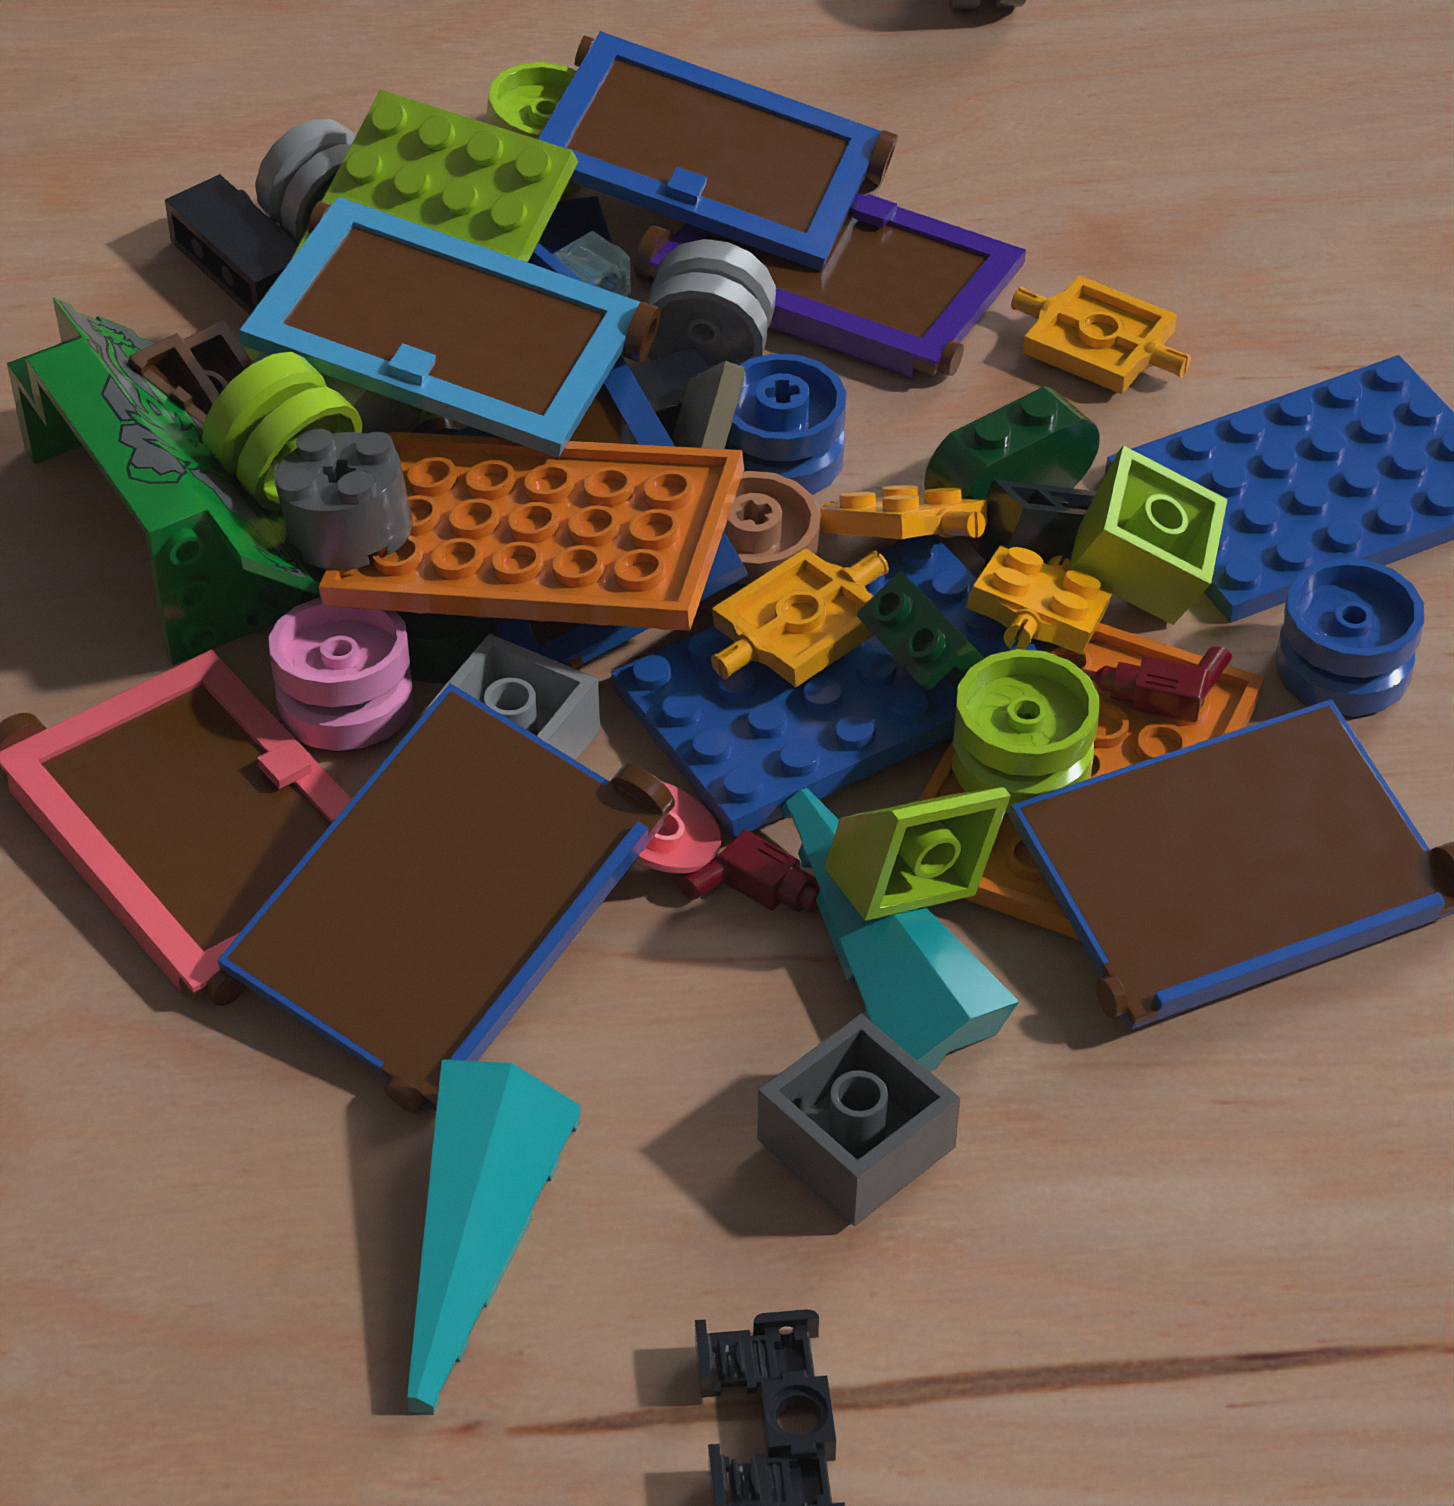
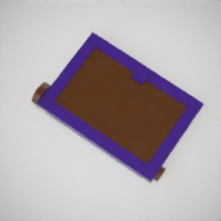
M857 193L822 271L685 223L675 235L671 230L656 225L651 226L645 232L638 245L634 261V272L637 278L652 283L655 272L663 257L679 245L702 239L729 242L751 252L767 267L775 283L776 302L769 327L909 377H913L917 370L931 375H935L939 370L940 373L953 376L963 356L964 346L961 344V341L1023 266L1026 249L898 207L897 203L870 194L865 196Z

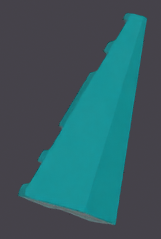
M808 788L801 789L788 799L781 809L784 818H793L802 841L798 852L803 867L812 868L820 888L816 898L817 905L846 980L856 981L866 1007L863 1015L928 1071L937 1069L948 1052L997 1035L1020 1001L926 907L865 921L824 868L839 819Z
M442 1060L407 1394L409 1414L434 1415L439 1405V1394L455 1362L461 1361L469 1344V1334L483 1306L488 1307L531 1222L532 1209L546 1181L552 1180L558 1168L559 1155L571 1131L576 1132L580 1124V1104L513 1063Z

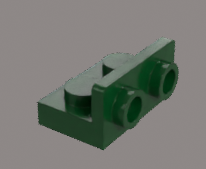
M901 570L857 612V617L924 690L932 689L946 674L955 684L959 683L970 667L985 659Z

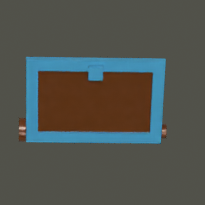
M338 197L332 205L321 201L315 205L308 223L309 237L239 330V344L268 355L293 352L304 357L319 373L559 458L622 351L624 358L639 363L645 360L658 329L661 309L658 306L630 299Z

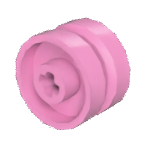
M321 597L295 606L277 620L268 638L279 722L295 739L314 748L334 751L358 749L390 738L407 723L415 705L409 665L406 624L396 611L323 606Z

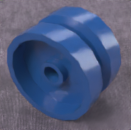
M773 353L750 358L739 364L738 366L745 368L744 372L746 373L724 449L742 450L744 471L776 473L798 482L812 495L831 485L843 468L847 391L839 375L822 362L795 354Z
M1338 558L1317 562L1297 575L1287 592L1284 608V625L1280 630L1276 653V670L1286 689L1309 706L1332 699L1341 714L1348 716H1361L1380 712L1401 699L1411 682L1415 665V650L1420 643L1424 626V602L1410 581L1394 569L1370 560Z

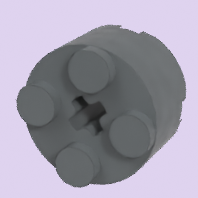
M312 429L301 434L296 440L297 448L284 458L275 475L276 490L292 548L296 547L301 551L302 559L311 566L328 570H349L370 564L368 555L385 547L387 548L388 555L399 549L411 533L413 520L400 458L394 448L391 436L384 432L332 434L326 429Z

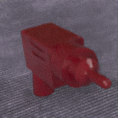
M1215 646L1207 650L1197 666L1143 655L1140 666L1118 662L1117 668L1105 665L1097 670V672L1086 669L1081 670L1091 680L1095 681L1100 690L1111 692V699L1132 703L1131 710L1195 723L1198 721L1202 702L1230 663L1232 655L1227 649Z
M746 829L717 857L713 858L699 870L688 873L678 880L681 891L692 899H698L725 883L771 911H774L780 903L797 912L802 911L804 908L810 912L819 910L816 898L820 888L815 876L800 868V860Z

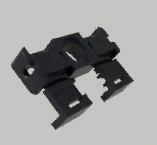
M805 1309L761 1313L754 1319L753 1336H750V1330L707 1333L706 1319L695 1320V1348L701 1398L721 1396V1388L746 1386L747 1394L757 1393V1386L760 1385V1404L767 1458H765V1453L755 1454V1458H751L750 1463L736 1464V1459H732L730 1465L729 1456L725 1457L720 1452V1443L708 1444V1467L713 1506H845V1502L832 1503L827 1461L836 1460L837 1441L828 1376H815L810 1338H819V1315L815 1311ZM782 1327H792V1333L781 1334L779 1329ZM713 1353H715L718 1381H712L711 1369H715ZM803 1407L812 1411L817 1416L819 1423L816 1428L808 1433L801 1435L791 1434L783 1430L778 1424L777 1418L786 1409ZM800 1463H809L808 1465H805V1466H799V1465H797V1464H800ZM726 1472H728L731 1493V1502L726 1503L725 1491H728Z

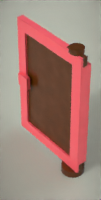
M212 649L50 728H46L31 713H18L0 722V774L8 782L9 792L179 992L185 990L194 1001L208 995L214 1004L218 1006L227 1005L236 1000L243 993L246 986L222 971L218 965V958L352 799Z

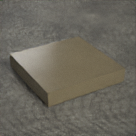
M724 361L689 378L671 440L675 447L725 448L746 373L744 372V367Z

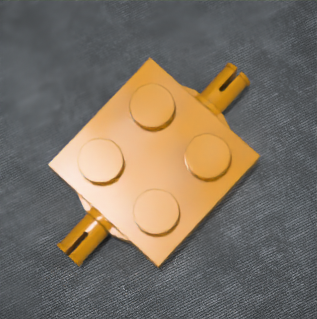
M1080 275L1074 279L1066 290L1053 297L1046 298L1026 290L1024 287H1019L1013 295L1011 301V308L1013 310H1018L1038 318L1035 325L1024 336L1023 354L1102 387L1123 394L1141 371L1148 367L1156 366L1182 378L1190 366V354L1182 353L1164 345L1175 332L1177 314Z
M915 485L887 486L882 488V497L876 498V493L874 492L844 493L839 495L840 503L831 501V503L826 502L823 507L819 508L821 513L820 533L906 539L938 534L944 538H951L955 535L975 538V536L980 537L983 534L985 524H987L986 500L962 499L960 488L925 490V496H919L918 486Z
M999 546L973 585L965 608L992 618L1006 626L1004 642L1010 649L1015 641L1018 640L1016 649L1024 650L1031 643V639L1034 638L1056 644L1082 655L1103 618L1114 591L1102 587L1099 580L1088 573L1078 570L1068 571L1070 565L1068 558L1065 559L1061 566L1059 565L1062 558L1060 555L1054 556L1048 564H1045L1038 554L1020 547L1007 549Z
M804 548L712 608L714 627L734 641L727 648L712 655L711 663L719 676L722 674V678L727 679L751 661H758L797 687L874 636L857 617V612L873 597L865 587L888 573L889 568L885 558L881 554L878 555L877 551H872L868 556L851 567L843 568L825 562L816 554Z

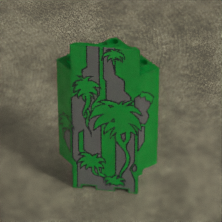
M53 297L61 343L7 363L24 448L30 459L36 464L83 446L146 536L167 658L171 664L175 665L242 636L261 630L276 623L277 620L295 606L321 597L318 587L327 569L311 566L302 559L301 551L296 547L292 548L282 510L271 511L261 507L242 488L237 476L227 472L208 453L202 441L204 425L128 363L130 355L155 343L138 337L134 330L103 317L97 316L94 319L75 311L71 304Z

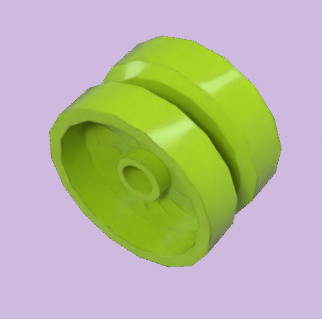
M547 62L521 63L503 70L490 85L486 123L538 139L577 71L565 65ZM569 181L562 194H567L583 186Z
M293 352L272 354L251 364L231 380L214 401L204 421L202 441L208 453L227 472L237 476L242 488L261 507L271 511H280L281 506L275 485V475L284 458L297 448V438L312 429H326L332 434L345 432L361 433L363 423L358 411L339 392L328 388L323 376L304 357Z
M1015 649L992 654L970 667L958 685L952 753V769L961 788L966 792L1004 787L1011 795L1005 813L1009 814L1012 804L1090 779L1094 757V741L1096 739L1099 718V694L1090 677L1070 660L1046 651Z

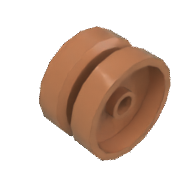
M743 472L724 532L743 562L748 576L701 600L700 604L708 612L712 613L714 606L804 548H807L819 557L818 545L821 513L814 496L798 482L776 473Z

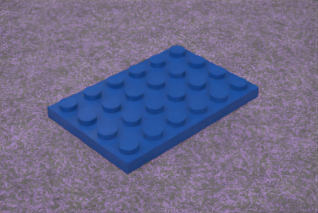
M1400 355L1131 448V450L1227 499L1212 582L1204 593L1229 623L1286 603L1288 589L1297 575L1317 562L1338 558L1370 560L1385 566L1454 540V411ZM1116 454L1107 457L1105 475Z
M934 534L907 538L878 551V555L881 554L885 558L889 570L886 575H882L865 587L873 596L901 570L984 658L992 654L1016 649L1018 640L1015 641L1011 649L1004 642L1006 626L992 618L965 608L977 578ZM858 560V561H856V562H854V563H852V564H849V565H847V566H845V567H848V568H849V567H851L852 565H854L855 563L859 562L860 560ZM714 626L611 672L615 692L734 839L744 829L751 832L783 817L781 811L783 805L801 789L808 788L818 799H821L954 736L959 683L955 684L946 674L932 689L924 690L875 636H872L797 687L758 661H751L733 673L729 678L723 679L722 674L719 676L714 670L711 657L733 644L734 641ZM1034 638L1031 639L1029 646L1024 649L1047 652Z

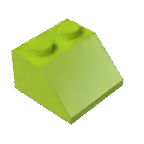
M1123 445L1117 452L1078 528L1068 571L1078 570L1094 576L1099 580L1102 587L1114 591L1113 595L1174 625L1211 585L1227 499Z
M1004 787L951 794L842 817L839 819L824 868L865 921L975 896L1011 795Z

